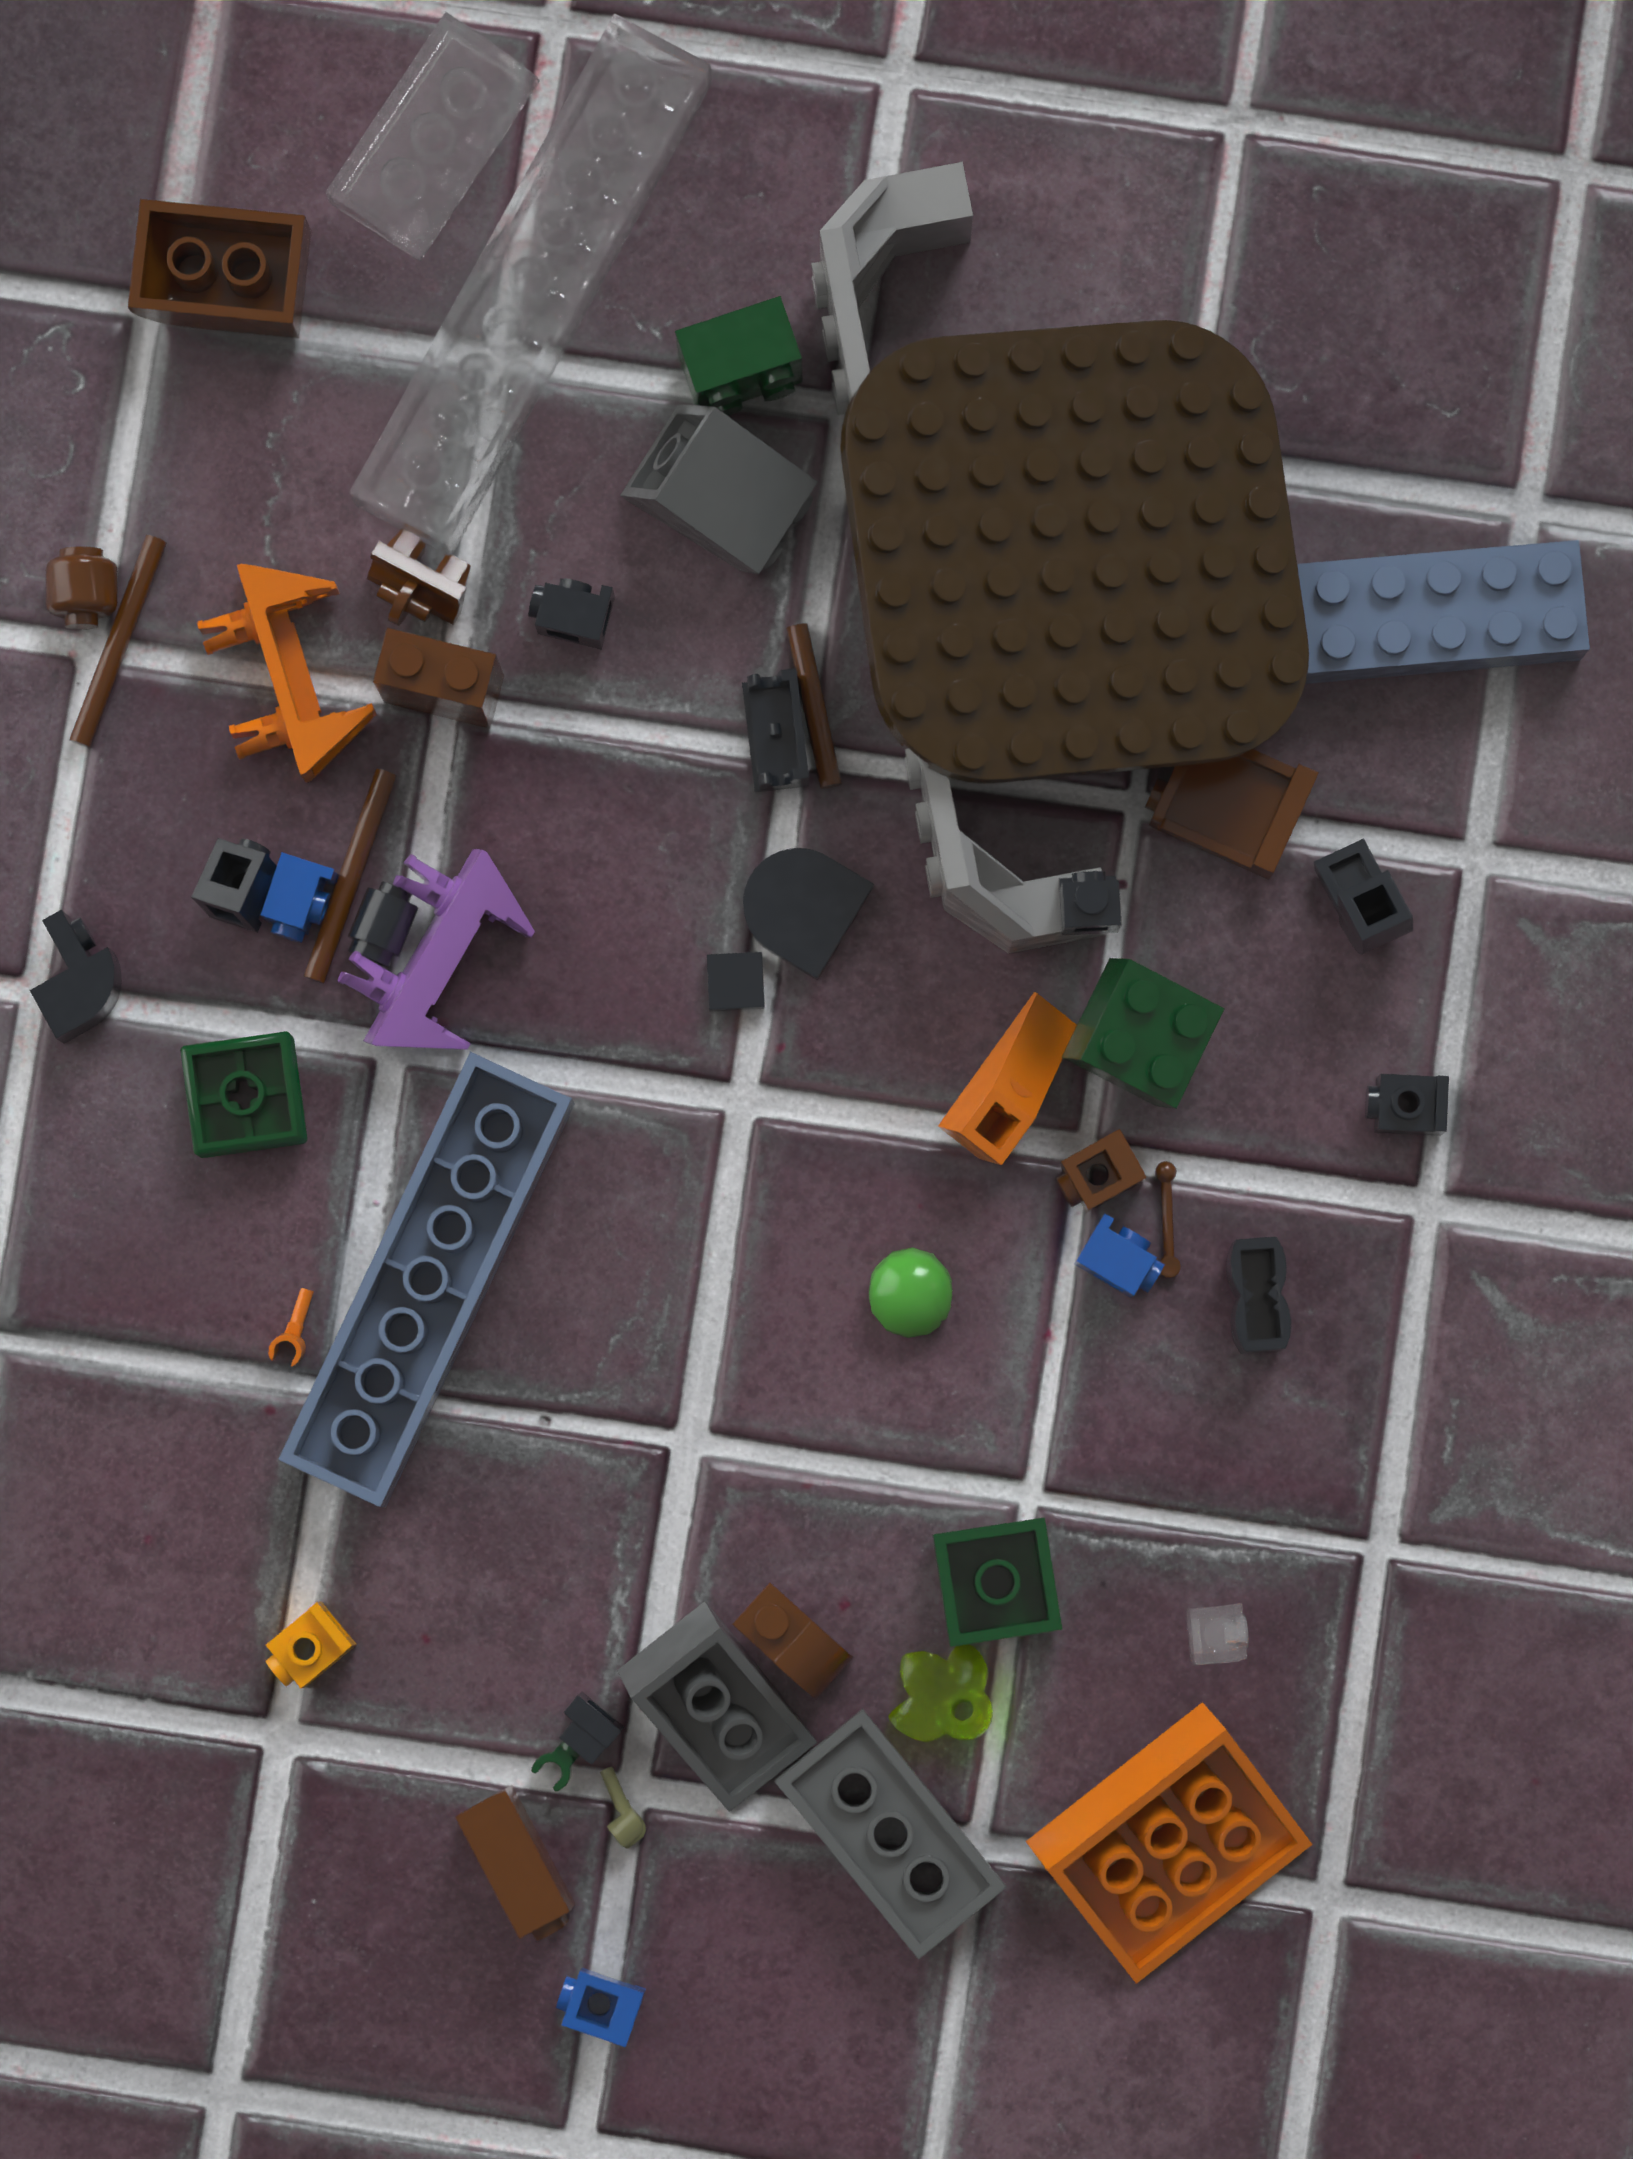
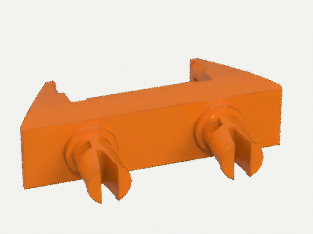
M238 564L237 569L248 601L243 603L244 609L205 621H197L198 629L202 635L222 632L203 642L207 655L251 640H255L256 645L261 644L279 706L275 707L276 713L238 725H230V734L234 739L255 736L235 746V750L240 760L244 759L245 756L286 744L288 749H293L300 775L307 783L312 781L377 715L371 703L347 712H333L330 715L320 717V705L294 622L290 620L289 611L303 608L316 600L340 593L334 581L248 564Z

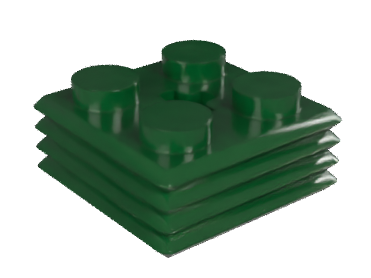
M284 1031L185 1045L181 1048L183 1076L195 1155L200 1158L300 1145L307 1142L295 1041L289 1032ZM245 1080L249 1087L258 1090V1098L251 1099L250 1108L243 1110L238 1102L230 1101V1094L238 1092L239 1082Z

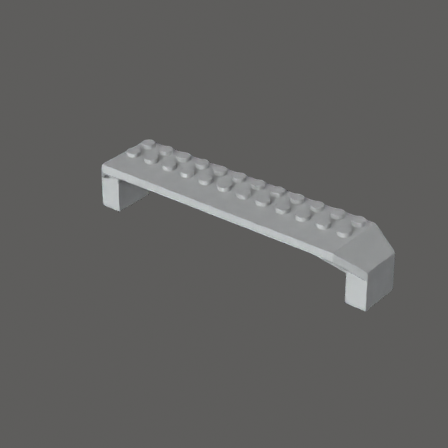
M963 162L864 180L820 230V262L811 263L813 273L811 277L817 309L827 307L829 313L828 316L822 317V336L827 361L838 360L839 369L832 370V388L838 415L846 413L853 394L870 373L858 310L896 256L971 242L973 212ZM909 748L905 749L906 757H904L910 790L920 788L923 802L915 804V818L920 843L931 842L933 857L926 858L927 865H925L931 898L941 896L943 908L946 912L1008 954L1107 934L1062 935L1059 878H1072L1073 873L1023 882L958 829L949 777L928 768V763L915 755ZM1101 867L1078 872L1101 871Z

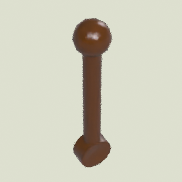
M1163 1161L1155 1168V1176L1161 1182L1163 1258L1160 1259V1262L1165 1264L1160 1274L1171 1278L1175 1277L1181 1269L1180 1261L1174 1257L1172 1181L1176 1177L1177 1170L1173 1163Z

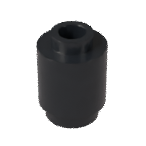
M384 881L381 882L378 890L367 887L348 934V937L352 939L348 952L352 954L354 951H358L362 956L374 963L389 968L393 957H400L419 909L410 903L412 894Z

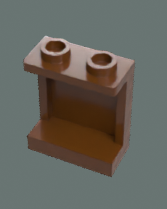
M1252 749L1240 756L1224 761L1175 766L1169 781L1158 777L1144 808L1154 812L1149 823L1150 827L1270 880L1319 772L1301 764L1294 768Z

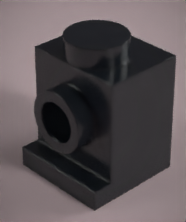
M561 578L559 585L545 582V586L536 584L529 605L528 617L536 618L535 627L539 635L602 650L615 599L613 587L602 585L600 594L596 595L591 593V585L573 579Z
M218 838L191 898L210 918L258 933L262 924L259 917L277 867L269 857L271 851L249 839L242 838L239 844H235Z
M1084 871L1073 873L1072 878H1059L1062 935L1119 932L1122 924L1119 880H1116V875L1106 876L1104 871Z
M1380 1074L1376 1077V1086H1367L1365 1099L1366 1119H1375L1374 1133L1441 1136L1446 1133L1449 1076ZM1411 1093L1416 1097L1418 1105L1414 1112L1406 1113L1399 1108L1398 1097L1400 1094Z

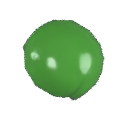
M913 1247L891 1252L875 1267L871 1275L869 1300L872 1314L885 1330L906 1338L930 1334L941 1325L942 1321L946 1320L951 1308L952 1279L948 1270L933 1253Z

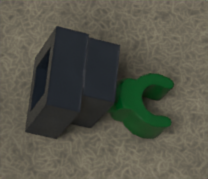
M583 1692L579 1693L563 1712L573 1721L559 1737L562 1740L561 1744L554 1752L541 1755L532 1766L531 1771L535 1774L547 1762H554L559 1765L562 1775L553 1787V1790L556 1792L564 1788L570 1781L572 1776L571 1766L579 1756L592 1765L625 1728Z

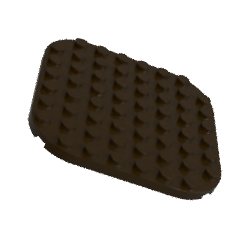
M1172 320L940 336L912 342L897 349L879 362L865 377L848 404L841 430L840 449L871 682L879 712L886 726L902 747L906 745L915 755L928 763V768L955 780L992 784L1212 763L1228 760L1254 749L1274 735L1289 719L1300 700L1306 683L1309 667V645L1274 406L1269 392L1255 367L1235 346L1207 329Z

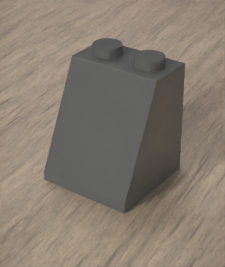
M678 404L620 496L739 571L759 574L762 569H768L779 557L783 549L781 539L791 523L795 524L800 521L809 510L813 501V497L810 494L818 481L716 407Z

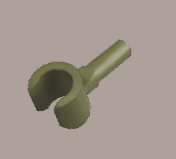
M613 1767L602 1770L600 1774L614 1807L620 1813V1816L607 1827L619 1844L628 1849L644 1837L646 1825L639 1814L631 1807L629 1800L626 1799Z

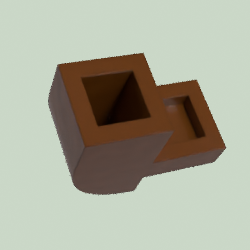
M771 1582L732 1624L814 1699L821 1695L854 1658Z

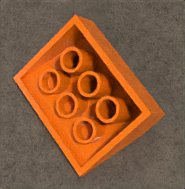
M1203 1702L1025 1841L1136 1984L1313 1845L1229 1732Z

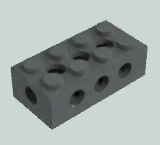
M863 1708L775 1779V1783L918 1960L1006 1888L1002 1879ZM850 1773H859L869 1780L871 1792L864 1802L850 1804L840 1797L838 1785L844 1776ZM884 1818H897L907 1828L905 1840L897 1847H883L874 1838V1829L878 1822ZM922 1862L934 1863L942 1871L941 1883L936 1889L929 1892L919 1891L910 1883L912 1869Z

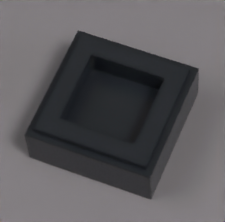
M762 952L707 954L710 1012L765 1009Z

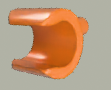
M300 1288L290 1322L287 1323L285 1332L276 1337L269 1346L268 1354L272 1361L277 1356L281 1341H289L295 1346L296 1355L292 1360L291 1367L304 1357L306 1345L301 1334L314 1293L313 1291Z

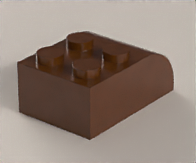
M140 199L128 309L142 318L174 326L299 338L311 239V229L305 215Z

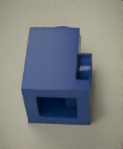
M281 852L261 912V917L266 922L273 924L270 933L302 943L304 935L309 934L312 923L320 925L324 919L330 893L324 892L323 889L325 883L335 886L339 876L335 869Z
M1104 1214L1074 1265L1130 1298L1135 1295L1138 1288L1148 1293L1165 1264L1158 1261L1156 1256L1147 1252L1151 1242L1124 1226L1118 1234L1110 1230L1109 1227L1114 1218Z
M581 1968L577 1979L566 1976L556 2005V2009L566 2012L561 2025L626 2047L646 1988L634 1986ZM602 1993L608 1997L610 2008L607 2012L596 2014L590 2009L589 1998L593 1994Z

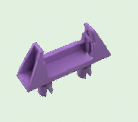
M473 849L458 876L453 877V879L418 860L413 854H410L403 864L423 879L424 883L422 884L404 876L396 875L393 885L404 889L435 908L434 918L403 972L395 975L362 956L360 952L354 951L348 960L363 971L369 979L365 980L349 973L341 972L338 982L346 984L380 1004V1012L363 1040L367 1044L388 1047L468 1049L471 1043L437 1024L436 1017L432 1016L429 1019L425 1015L431 1005H435L481 925L479 921L484 913L489 916V921L494 922V920H497L525 937L532 938L535 931L486 851Z

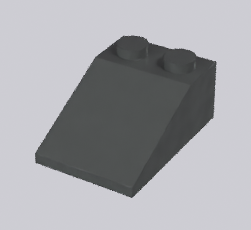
M706 1601L617 1670L630 1698L729 1812L817 1743L813 1735Z

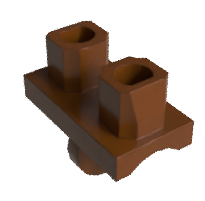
M401 529L387 545L379 541L370 557L373 561L367 574V579L380 586L376 596L392 604L388 621L399 626L407 615L410 614L426 622L430 614H433L454 625L462 611L471 566L454 555H445L436 570L427 567L419 562L425 552L426 544L420 537L405 529Z

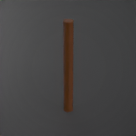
M146 535L69 739L76 744L88 748L91 746L167 542L151 535Z
M378 768L375 770L303 976L305 978L325 983L397 775Z

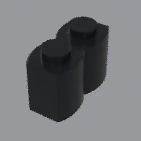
M1276 1236L1237 1239L1231 1244L1227 1254V1280L1236 1298L1231 1312V1333L1240 1354L1282 1351L1286 1348L1290 1339L1291 1315L1288 1304L1281 1294L1286 1280V1257L1282 1245Z

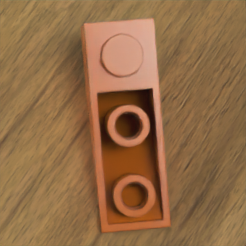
M1034 992L938 1127L977 1158L1002 1166L1035 1120L1077 1024L1038 993Z

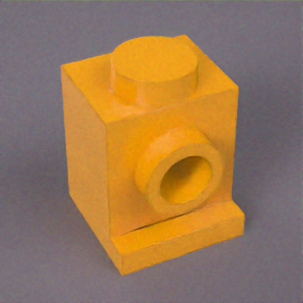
M316 1602L266 1644V1647L273 1655L265 1662L286 1687L295 1681L302 1689L307 1687L357 1644L324 1603ZM301 1638H308L315 1645V1653L308 1660L300 1659L295 1653V1645Z

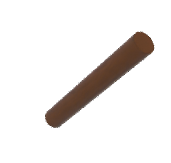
M808 624L792 625L787 627L786 630L794 667L797 671L798 686L820 789L842 785Z

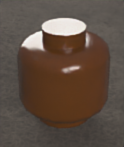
M77 546L60 549L59 557L50 560L46 567V608L48 612L56 617L64 618L65 627L69 629L87 630L98 628V619L112 615L117 608L116 564L112 560L103 557V550L100 548Z

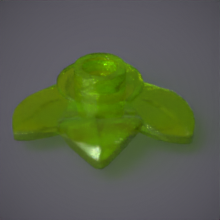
M970 1644L955 1646L947 1660L926 1651L911 1652L902 1656L900 1666L901 1678L910 1698L899 1704L888 1715L890 1722L904 1735L922 1742H930L946 1734L956 1740L968 1741L980 1737L987 1731L993 1719V1706L991 1700L984 1692L989 1672L983 1656ZM962 1702L973 1704V1714L967 1720H958L954 1715L955 1708Z

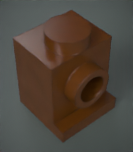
M1118 1129L1062 1160L1059 1165L1064 1174L1057 1177L1056 1181L1069 1205L1074 1207L1081 1203L1087 1213L1144 1182L1147 1176L1121 1130ZM1093 1165L1104 1167L1108 1174L1107 1181L1099 1186L1091 1184L1087 1179L1088 1168Z

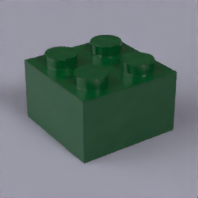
M781 296L675 331L678 357L695 405L713 406L727 416H730L743 409L742 402L763 396L764 401L781 399L795 392L794 385L803 382L802 357Z
M1109 958L1062 1058L1157 1107L1177 1109L1225 1008L1129 958Z
M1045 1517L932 1535L950 1647L1063 1630Z

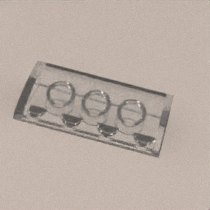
M445 12L325 193L329 203L421 261L539 84V78L495 44Z

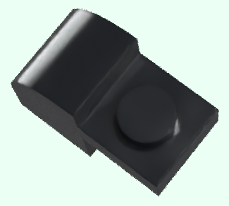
M1364 838L1314 861V870L1339 916V924L1351 945L1360 955L1413 931V916L1389 870L1381 872Z
M59 910L43 919L42 922L68 969L29 991L55 1038L65 1044L100 1024L111 1013L120 995L122 973L118 958L110 948L106 947L91 956L88 950L97 945L82 918L79 917L72 921L69 915L63 910Z

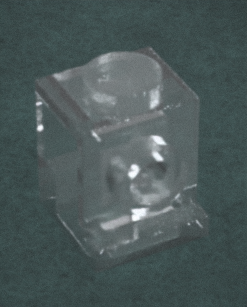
M1242 1603L1185 1608L1192 1665L1238 1662L1247 1659L1246 1649L1249 1648L1246 1616L1243 1615Z

